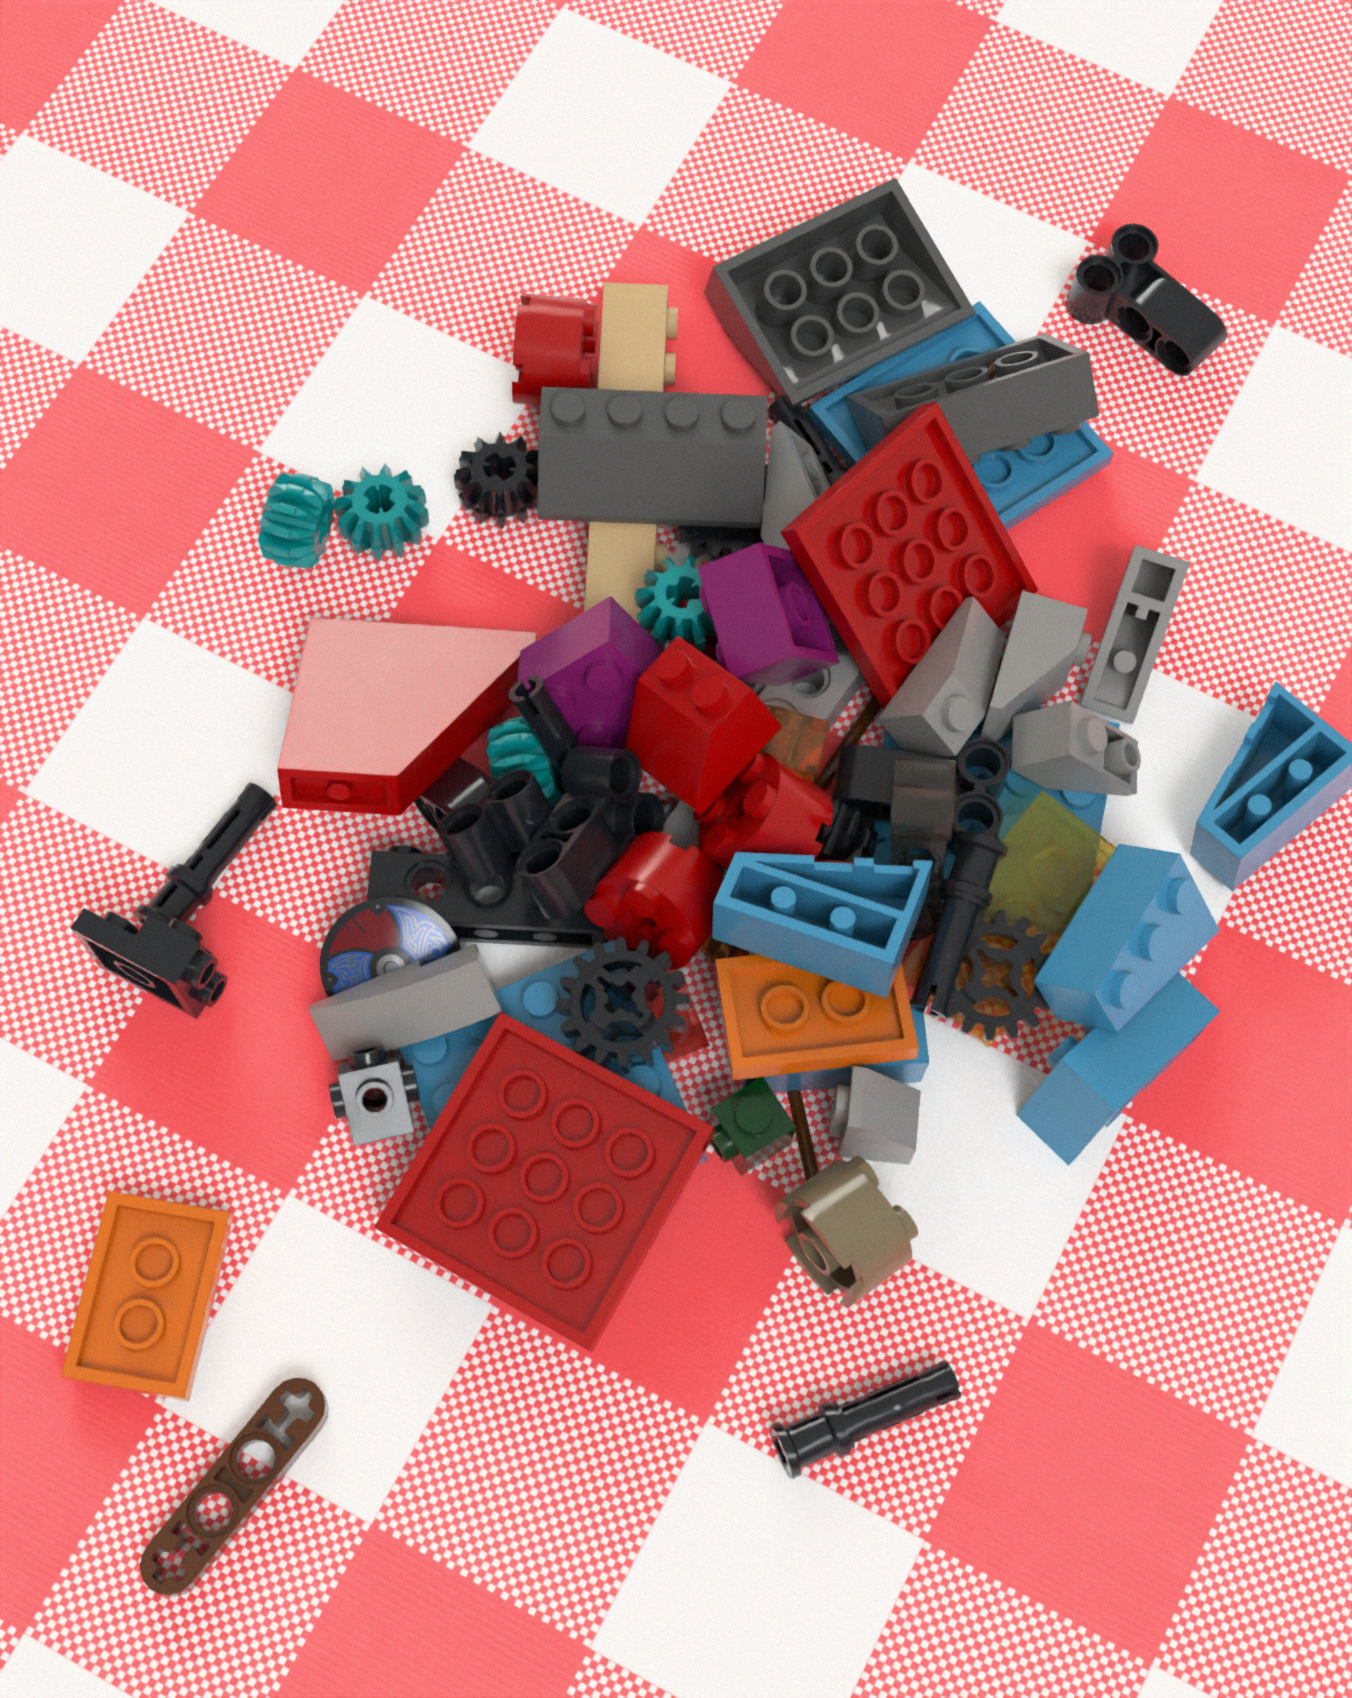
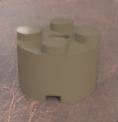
M855 1156L848 1162L844 1160L833 1161L777 1202L774 1207L777 1224L786 1218L788 1219L793 1234L787 1237L785 1242L800 1266L827 1295L835 1289L845 1294L840 1304L846 1307L854 1305L908 1264L912 1259L910 1241L919 1234L914 1220L907 1211L899 1205L892 1207L877 1188L879 1186L877 1175L872 1167L859 1156Z

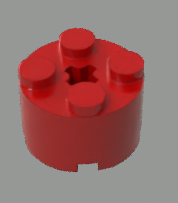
M521 293V305L518 304L513 347V365H515L516 371H519L518 382H512L513 404L541 406L542 387L592 389V357L585 356V353L595 354L598 329V321H596L597 304L587 303V299Z
M759 752L701 816L693 811L694 819L700 822L698 830L699 848L709 856V860L725 870H728L735 852L814 855L815 861L823 847V844L815 840L823 822L827 826H831L833 818L831 798L823 789L772 755Z
M647 832L638 835L630 842L616 862L598 882V887L584 905V910L590 921L604 928L603 935L608 941L615 940L616 942L617 937H624L629 950L636 951L640 942L643 939L647 940L652 948V959L666 951L673 961L670 970H676L686 966L712 933L713 902L724 880V876L717 865L708 859L709 856L691 844L685 851L676 845L668 843L673 835L663 832Z

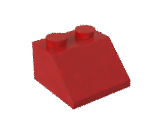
M677 636L637 680L626 748L632 750L637 755L643 771L701 816L782 726L752 688L680 636Z

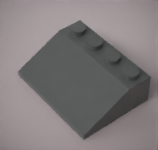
M896 177L713 266L704 291L707 300L730 339L790 408L972 318L976 313Z

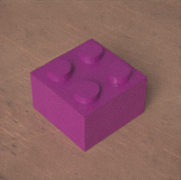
M759 542L697 568L702 582V586L699 589L700 601L706 614L713 620L719 640L716 643L717 659L721 667L739 680L746 683L782 686L840 664L823 605L791 550Z
M610 596L522 649L519 658L518 681L522 679L531 693L533 689L527 680V676L538 675L542 677L548 692L582 746L623 748L627 743L637 680L664 650Z

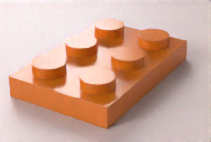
M759 954L715 959V975L732 1081L917 1059L919 1047L902 962L886 999Z
M108 1191L61 1377L69 1381L189 1402L233 1221L231 1213Z

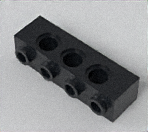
M405 845L389 847L388 851H372L367 900L381 896H401L422 902L437 911L449 923L459 942L593 949V944L597 942L601 945L605 943L604 928L597 926L589 920L585 914L584 906L573 915L563 919L551 920L543 916L515 870L516 861L521 852L510 853L511 860L509 864L495 877L481 883L470 884L464 881L448 851L446 855L426 854L418 848ZM429 883H437L446 888L444 893L434 900H423L416 896L418 890ZM489 886L497 887L504 891V895L494 903H481L474 898L479 890Z

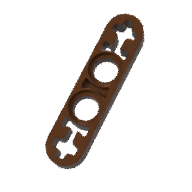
M292 1378L283 1381L276 1387L147 1545L141 1556L140 1572L142 1580L149 1589L163 1596L178 1597L187 1594L197 1586L322 1430L328 1419L329 1405L325 1394L314 1382L306 1378ZM309 1393L313 1397L310 1399L308 1406L314 1414L308 1422L299 1418L295 1419L285 1430L284 1433L288 1437L295 1439L286 1450L276 1436L261 1428L270 1419L279 1429L290 1413L284 1405L286 1399L291 1395L297 1399H302ZM265 1442L274 1451V1465L265 1476L258 1479L248 1478L241 1471L240 1456L250 1444ZM213 1494L227 1496L233 1508L229 1523L217 1531L204 1530L199 1524L197 1517L201 1502ZM185 1523L194 1536L211 1545L203 1555L197 1547L192 1546L181 1561L183 1568L187 1570L185 1576L181 1580L168 1577L162 1583L158 1577L161 1575L163 1567L157 1560L164 1551L172 1555L177 1554L187 1543L188 1540L177 1535V1532Z

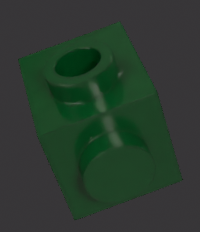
M763 1077L753 1081L710 1109L709 1124L714 1126L716 1130L710 1144L724 1163L731 1160L741 1176L792 1145L796 1126Z

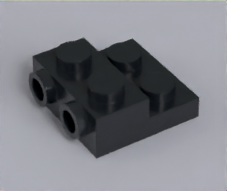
M83 908L71 926L73 933L98 966L195 1019L199 1017L205 1006L212 1007L219 1000L227 985L228 977L216 970L218 959L200 943L203 936L180 920L172 918L167 925L149 915L140 930H138L131 922L116 913L107 911L102 918Z

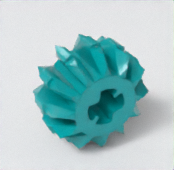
M386 463L378 475H371L362 466L359 473L361 481L355 482L344 479V485L342 486L344 496L335 498L336 504L334 509L336 516L339 518L337 522L339 534L344 540H350L351 547L357 555L371 548L373 557L379 562L385 550L392 549L402 559L405 552L403 543L420 545V540L422 539L421 528L428 527L430 518L428 508L425 507L427 503L425 491L421 488V485H413L412 476L409 475L407 470L392 477L391 468Z
M281 473L276 478L275 483L269 488L266 503L262 504L263 514L259 521L261 531L258 542L263 558L273 560L276 564L289 568H313L319 562L320 556L325 553L326 542L331 537V525L335 519L333 517V510L336 501L331 484L320 481L318 477L299 473Z
M689 553L684 559V566L676 567L674 561L666 556L662 561L663 573L647 569L644 574V585L646 587L637 589L635 593L636 606L642 609L637 614L638 624L643 629H652L651 637L658 645L669 639H672L673 642L677 636H680L687 642L692 641L694 647L702 652L706 647L705 635L718 637L713 620L706 614L700 601L699 589L702 586L698 569L695 568V558ZM688 600L687 608H679L681 601Z
M523 717L507 719V722L491 728L487 736L488 747L486 751L489 757V770L492 777L497 780L501 776L515 770H531L550 806L555 807L562 797L556 787V770Z

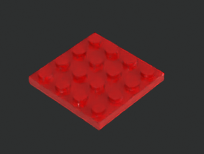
M937 401L919 406L780 532L883 710L965 598L974 596L1000 629L1015 614L1022 590L1033 594L1038 591L1035 582Z
M500 1012L374 1228L593 1353L716 1130L714 1126Z

